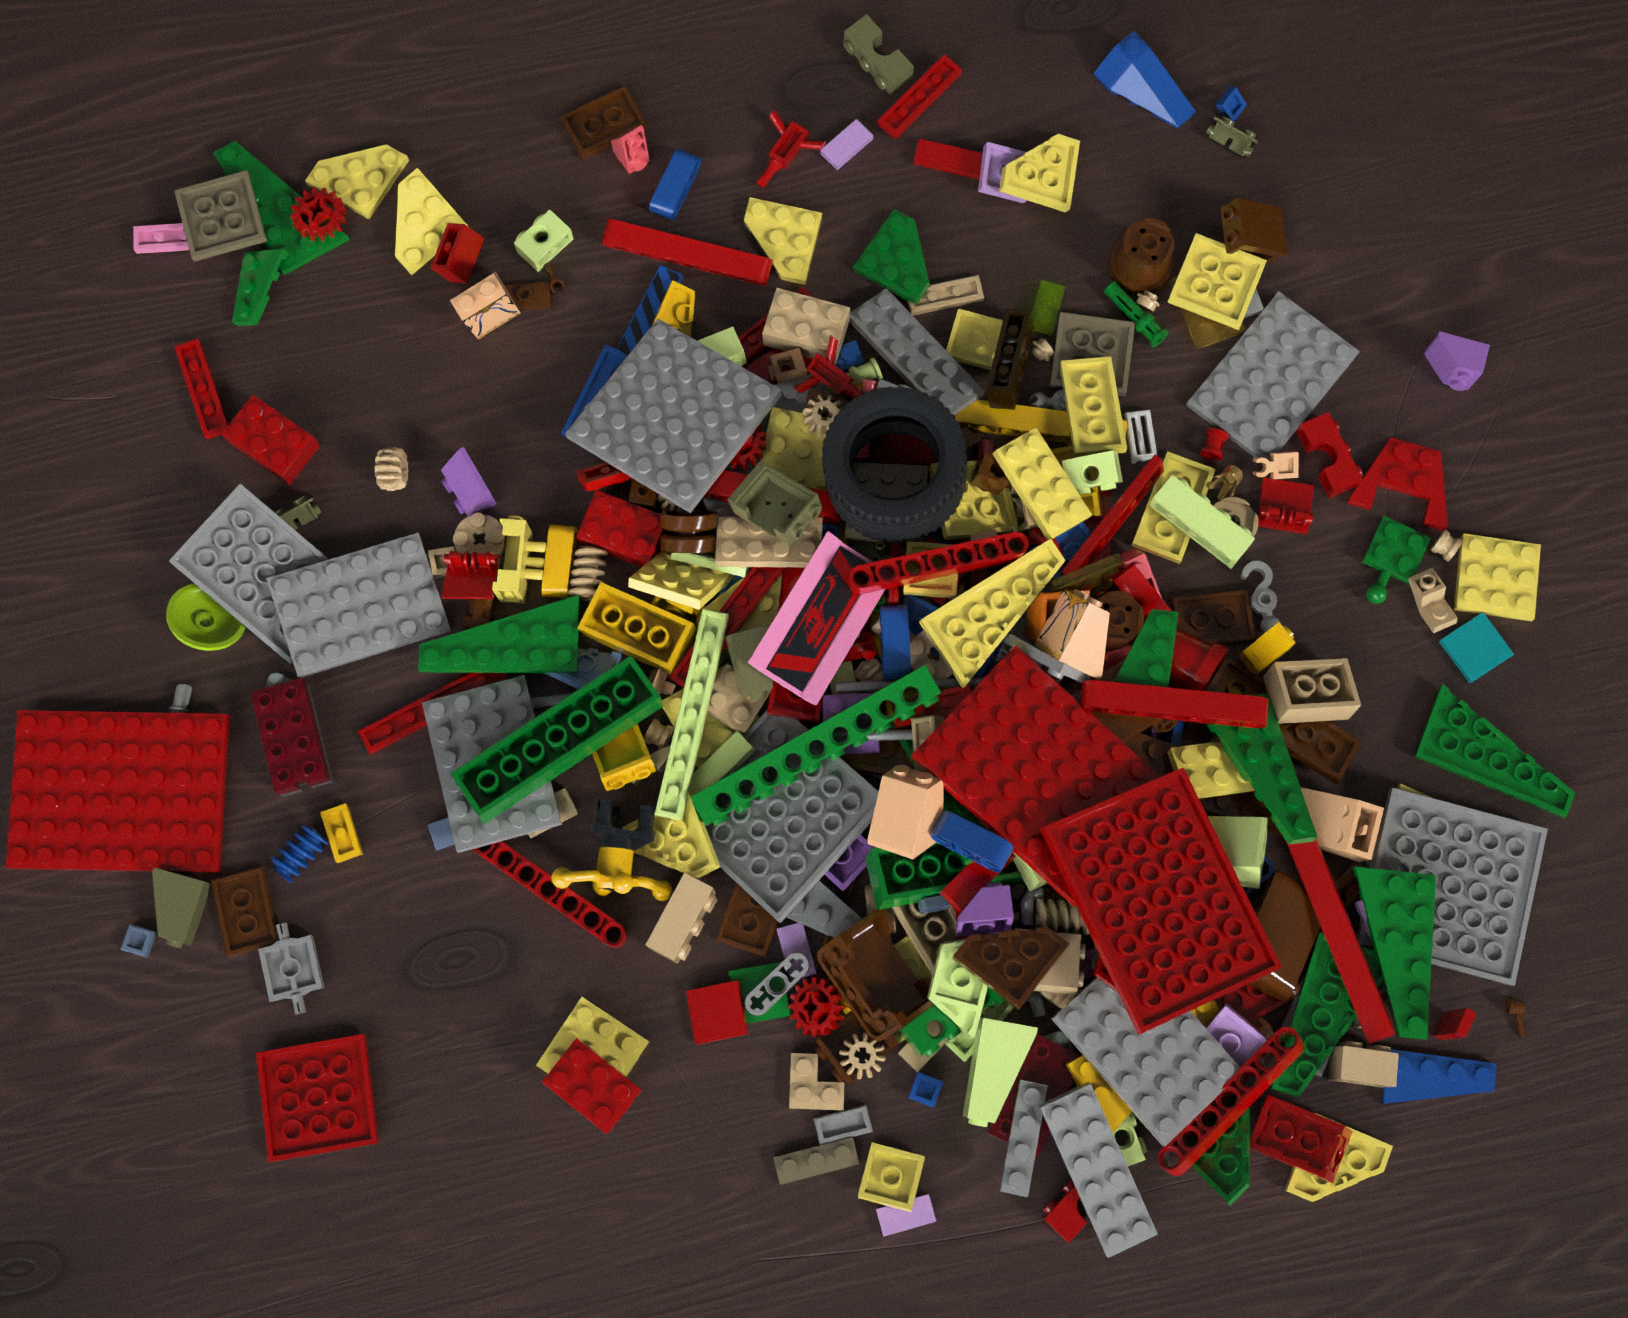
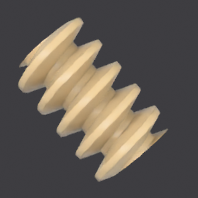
M579 546L580 549L575 551V557L578 559L573 561V566L576 569L571 572L572 577L575 579H572L569 583L573 589L568 591V596L579 595L580 601L591 602L597 590L595 586H599L600 582H602L596 579V577L605 575L604 571L598 569V566L606 565V561L601 560L600 556H607L608 552L593 546Z
M1042 899L1036 900L1034 908L1036 927L1051 926L1052 931L1057 932L1059 926H1062L1063 933H1068L1069 927H1072L1074 934H1078L1080 927H1083L1084 934H1089L1077 906L1073 907L1068 901L1065 903L1062 899L1057 900L1056 904L1052 899L1046 900L1045 904Z

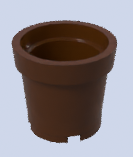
M1146 218L1143 221L1134 222L1128 227L1124 237L1116 243L1110 253L1108 260L1110 277L1127 294L1137 296L1138 293L1143 294L1144 291L1155 294L1162 290L1169 282L1173 271L1174 258L1172 253L1175 241L1170 228L1164 222L1154 218ZM1154 256L1157 260H1152L1151 257Z
M1111 591L1096 599L1103 603L1100 608L1110 613L1105 653L1133 645L1144 623L1143 609L1134 597L1126 592ZM1128 628L1130 632L1125 633L1124 629Z

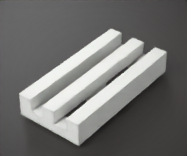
M1150 410L1125 412L1124 420L1127 422L1126 434L1131 463L1151 460L1154 454L1157 455ZM1142 416L1145 419L1150 449L1149 454H1146L1140 419ZM1131 418L1135 420L1140 455H1137Z

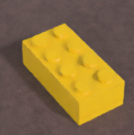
M600 582L577 627L585 637L627 656H632L634 659L651 667L668 672L669 675L672 674L688 653L697 635V628L692 622Z

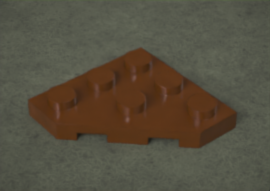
M1039 927L1034 930L1003 931L989 935L975 934L968 936L952 959L1019 1010L1070 943L1048 927Z

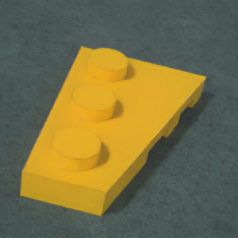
M672 280L653 324L657 319H660L691 337L695 291Z

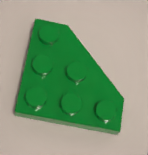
M894 209L855 263L853 270L864 278L885 289L887 288L890 292L917 305L930 287L916 223L914 219Z
M1229 1097L1225 1103L1226 1107L1235 1105L1237 1097ZM1250 1108L1191 1166L1230 1206L1250 1186ZM1217 1116L1209 1117L1206 1126H1214L1218 1120ZM1191 1136L1187 1141V1146L1192 1147L1196 1145L1198 1136Z

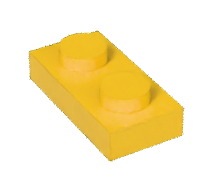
M345 803L320 812L335 862L340 863L363 855L348 805Z

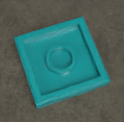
M1484 612L1439 641L1469 684L1514 655Z

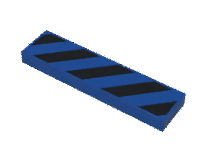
M660 265L618 344L617 350L627 355L630 354L651 328L670 282L673 280L681 284L683 275Z

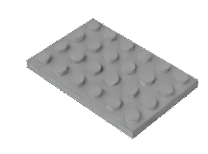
M1278 292L1190 398L1186 406L1215 428L1227 432L1229 439L1254 458L1263 457L1270 460V453L1279 452L1300 424L1309 416L1360 351L1281 292Z
M239 484L175 553L169 562L288 663L292 664L293 660L266 578L329 559L242 484Z
M419 533L266 578L298 678L451 631Z
M524 675L422 702L455 848L458 853L562 825L551 781L486 824H483L450 774L535 718Z
M1097 977L1051 1018L1162 1146H1166L1224 1090L1222 1089L1223 1085L1240 1069L1239 1065L1191 1011L1138 1035L1118 992Z

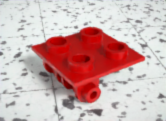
M1263 477L1258 510V527L1308 535L1309 524L1313 520L1311 507L1314 485Z
M450 551L449 554H444V563L448 564L441 596L442 599H493L494 592L492 586L493 582L497 580L501 555L492 554L491 551L487 553L473 551L472 554L469 551H465L464 554Z

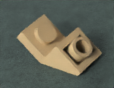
M1433 568L1409 577V583L1419 613L1433 633L1457 623L1458 617L1444 599L1446 586Z

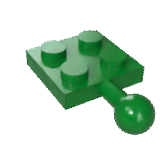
M1386 516L1381 518L1362 559V563L1381 571L1376 583L1370 585L1366 590V597L1369 602L1380 604L1387 598L1385 587L1390 576L1408 585L1410 584L1409 577L1415 575L1431 537Z

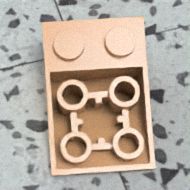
M1301 787L1317 834L1316 839L1320 849L1357 862L1372 860L1384 808L1361 800Z

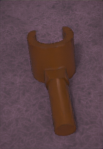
M550 263L545 264L544 266L551 281L550 289L552 294L556 295L553 288L557 284L561 285L565 292L564 282L557 278Z
M1506 999V1012L1508 1014H1515L1519 1037H1525L1526 1031L1523 1022L1525 1004L1518 999Z

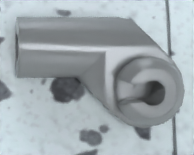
M1042 886L1032 891H1029L1027 888L1020 903L1021 924H1034V900L1044 899V888Z
M1033 991L1026 1000L1030 1003L1033 1018L1044 1016L1046 1012L1040 991Z

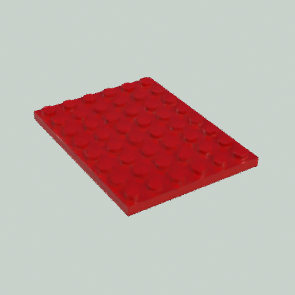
M1016 645L911 755V758L926 772L942 780L943 787L990 831L1010 842L1014 847L1013 852L1073 907L1076 906V903L1040 829L1161 777L1085 707L1081 708V704Z
M17 710L6 868L153 871V868H158L169 872L221 873L230 715Z
M1184 767L1040 829L1138 1035L1282 968Z

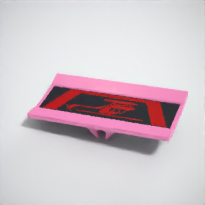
M827 531L748 663L802 699L817 705L885 591L884 589L866 594H856L848 587V578L851 570L855 566L871 563L872 561L845 545ZM887 569L879 572L880 576L884 579H891L893 577L892 572ZM856 575L853 578L855 583L859 585L867 583V579L863 575Z

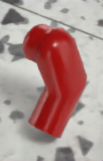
M1039 527L1030 529L1027 534V539L1031 544L1041 545L1048 541ZM1054 538L1052 541L1062 554L1056 538Z

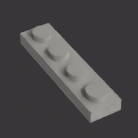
M1019 1080L1000 1192L1028 1197L1043 1115L1039 1105L1045 1102L1048 1085Z

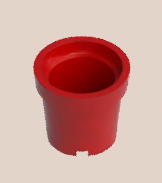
M1177 628L1169 686L1171 688L1205 691L1229 648L1217 642L1211 644Z

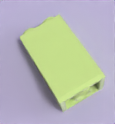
M1208 816L1243 887L1260 889L1267 843V818Z
M980 1018L974 1041L963 1116L969 1118L968 1123L987 1127L988 1122H996L1038 1030L1037 1027Z

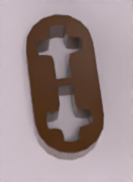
M1362 865L1349 866L1334 881L1337 891L1343 888L1346 889L1342 895L1344 907L1350 904L1359 894L1358 881L1354 882L1351 886L1348 882L1353 877L1350 872L1354 873L1352 867H1363Z

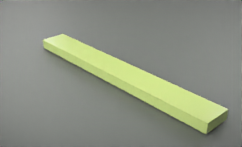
M707 609L702 610L656 806V816L679 821L683 819L728 625L729 614Z

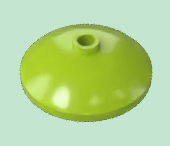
M195 583L186 585L174 593L167 606L166 620L169 629L178 640L195 649L214 651L229 647L241 638L246 628L245 625Z

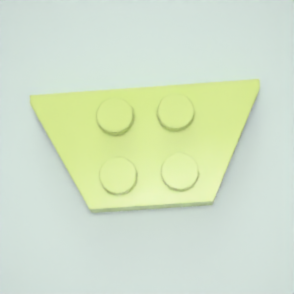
M966 939L940 944L927 999L969 1036L976 1037L988 986L952 959Z

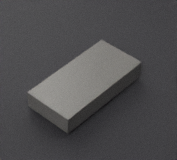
M866 1105L813 1118L820 1145L873 1132Z

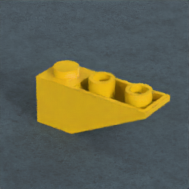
M1278 622L1246 648L1238 657L1249 671L1258 675L1278 661L1295 644L1293 633L1287 626H1282Z

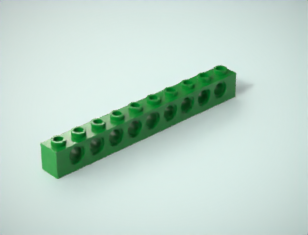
M924 665L690 798L705 825L713 823L714 826H717L729 819L727 816L729 812L736 809L737 813H740L751 807L750 801L759 796L762 801L775 793L773 788L782 783L784 787H787L799 780L796 775L806 770L807 774H810L822 767L820 761L829 757L833 761L845 754L843 748L853 744L854 748L867 742L869 739L866 735L876 730L879 735L892 727L890 722L899 717L901 721H904L915 715L914 708L923 704L927 708L938 702L937 695L942 692L927 665ZM915 687L918 690L919 697L917 701L908 702L904 698L906 688ZM884 700H890L895 705V712L890 716L884 715L881 712L880 706ZM861 713H866L871 717L872 723L867 729L859 727L857 723V718ZM837 727H844L847 730L848 738L846 741L839 742L835 739L834 730ZM814 740H820L824 744L825 749L821 755H816L811 751L810 746ZM796 753L800 756L801 764L798 768L789 766L787 762L789 754ZM767 766H772L777 770L778 776L775 781H769L765 778L764 770ZM748 779L753 782L754 791L752 794H746L742 791L741 783L743 780ZM720 793H727L730 796L731 803L728 807H723L719 804L718 796Z

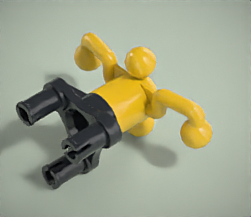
M596 799L594 823H591L590 833L594 834L600 842L597 870L570 871L565 867H559L552 873V883L562 889L568 887L572 882L592 881L593 890L600 896H606L612 891L626 894L632 887H644L652 890V895L655 899L659 901L668 900L673 893V888L669 882L665 880L658 881L645 876H631L634 851L655 841L656 831L653 828L656 807L639 805L637 829L634 831L617 828L620 807H613L612 800Z

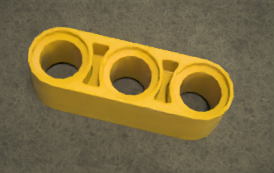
M554 524L549 526L542 579V597L569 598L568 591L571 589L569 583L572 580L571 572L574 567L573 561L577 542L576 526Z

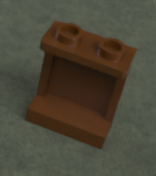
M1239 197L1221 207L1227 254H1233L1239 250L1262 254V259L1267 260L1266 263H1272L1288 254L1281 207Z
M853 1012L837 1023L838 1029H830V1035H821V1037L815 1039L818 1045L814 1047L823 1061L828 1058L834 1065L831 1072L840 1083L845 1080L847 1084L857 1077L858 1069L855 1068L853 1073L848 1075L847 1071L852 1066L851 1063L841 1066L840 1062L849 1059V1056H842L839 1054V1051H850V1048L845 1046L843 1042L848 1040L854 1045L855 1042L852 1034L856 1033L859 1042H861L863 1033L866 1032ZM891 1034L882 1041H877L873 1047L875 1049L883 1045L884 1050L877 1052L876 1056H885L900 1043ZM868 1035L866 1042L870 1043L872 1038ZM859 1048L860 1052L856 1050L854 1057L859 1058V1063L864 1064L866 1063L865 1059L869 1061L870 1055L866 1054L865 1048Z

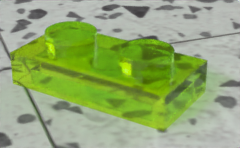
M1041 280L1032 312L1034 331L1048 335L1053 334L1066 286Z

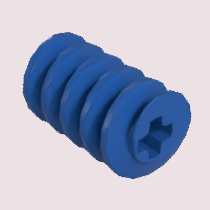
M304 824L301 825L304 832L303 835L297 832L293 833L297 840L296 842L285 841L289 847L288 850L278 849L282 856L281 858L273 855L270 857L274 863L273 868L290 883L294 882L291 874L301 875L298 866L303 868L309 866L306 858L316 859L313 850L321 853L324 851L321 842L329 845V842L316 830Z

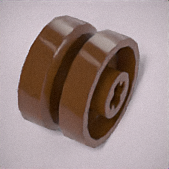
M684 509L661 512L660 527L668 531H674L665 533L660 537L661 550L670 553H705L716 551L717 535L707 531L717 527L718 513L693 509L691 513Z

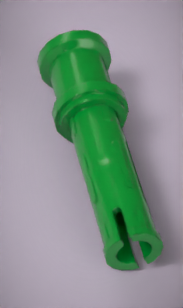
M1114 281L1107 286L1104 294L1132 322H1135V330L1138 333L1141 332L1150 341L1152 348H1155L1164 341L1169 331L1167 329L1163 330L1155 322V317L1152 314H1146L1117 282Z

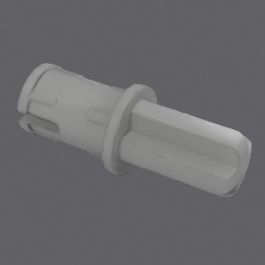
M178 684L176 686L172 706L168 708L170 713H190L187 709L192 692L191 686L186 684Z

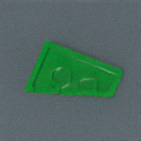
M282 248L244 253L232 318L233 324L238 327L258 325L270 298L268 290L272 281L277 282L280 275L277 270L281 261H286L289 254L288 251Z
M1151 609L1114 682L1169 687L1179 612Z

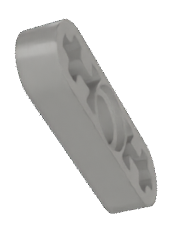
M793 953L779 964L747 995L745 1006L748 1012L755 1016L765 1014L807 973L809 968L807 958L803 954ZM792 959L795 961L803 960L801 965L803 970L801 972L795 970L790 975L794 978L791 983L785 974L779 972L783 967L787 972L792 967L790 963ZM778 976L785 981V987L782 991L773 992L770 989L769 982L773 977ZM765 986L766 991L775 998L770 1002L767 997L762 1002L764 1006L762 1010L759 1008L751 1009L753 1004L751 998L754 996L757 999L764 994L760 989Z

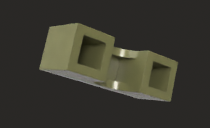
M866 14L844 31L843 45L850 55L854 54L857 57L862 69L865 72H870L875 77V82L879 88L885 89L891 95L913 78L914 66L899 49L886 56L879 55L874 51L875 48L882 44V30Z

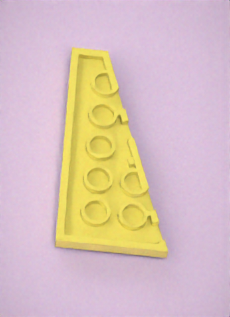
M1051 539L919 621L963 689L1065 562L1064 557Z

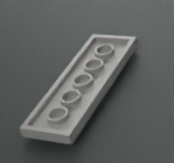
M887 288L850 312L849 322L913 390L917 389L923 393L926 392L929 396L941 401L944 407L950 409V413L954 414V416L983 396L984 390Z
M1090 1082L1084 1083L1040 1104V1110L1107 1258L1158 1235Z

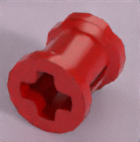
M1208 428L1206 431V443L1204 448L1201 449L1200 455L1209 460L1220 461L1223 458L1221 453L1223 445L1228 440L1229 434L1221 429Z

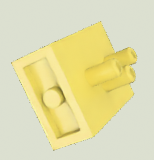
M508 516L507 519L500 518L503 526L502 534L507 535L504 567L503 570L498 569L497 582H493L492 590L500 602L526 604L528 579H543V570L530 569V567L544 568L545 558L531 557V552H545L546 543L533 541V533L527 521L523 520L522 517Z

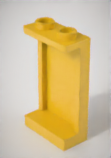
M638 723L592 753L606 791L619 789L629 782L644 779L651 773L656 772Z

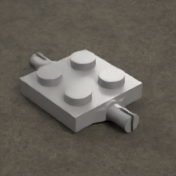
M281 923L276 925L279 941L271 946L258 949L269 1002L292 999L295 1015L307 1012L303 996L311 991L325 987L314 937L309 935L298 939L290 938L287 923Z

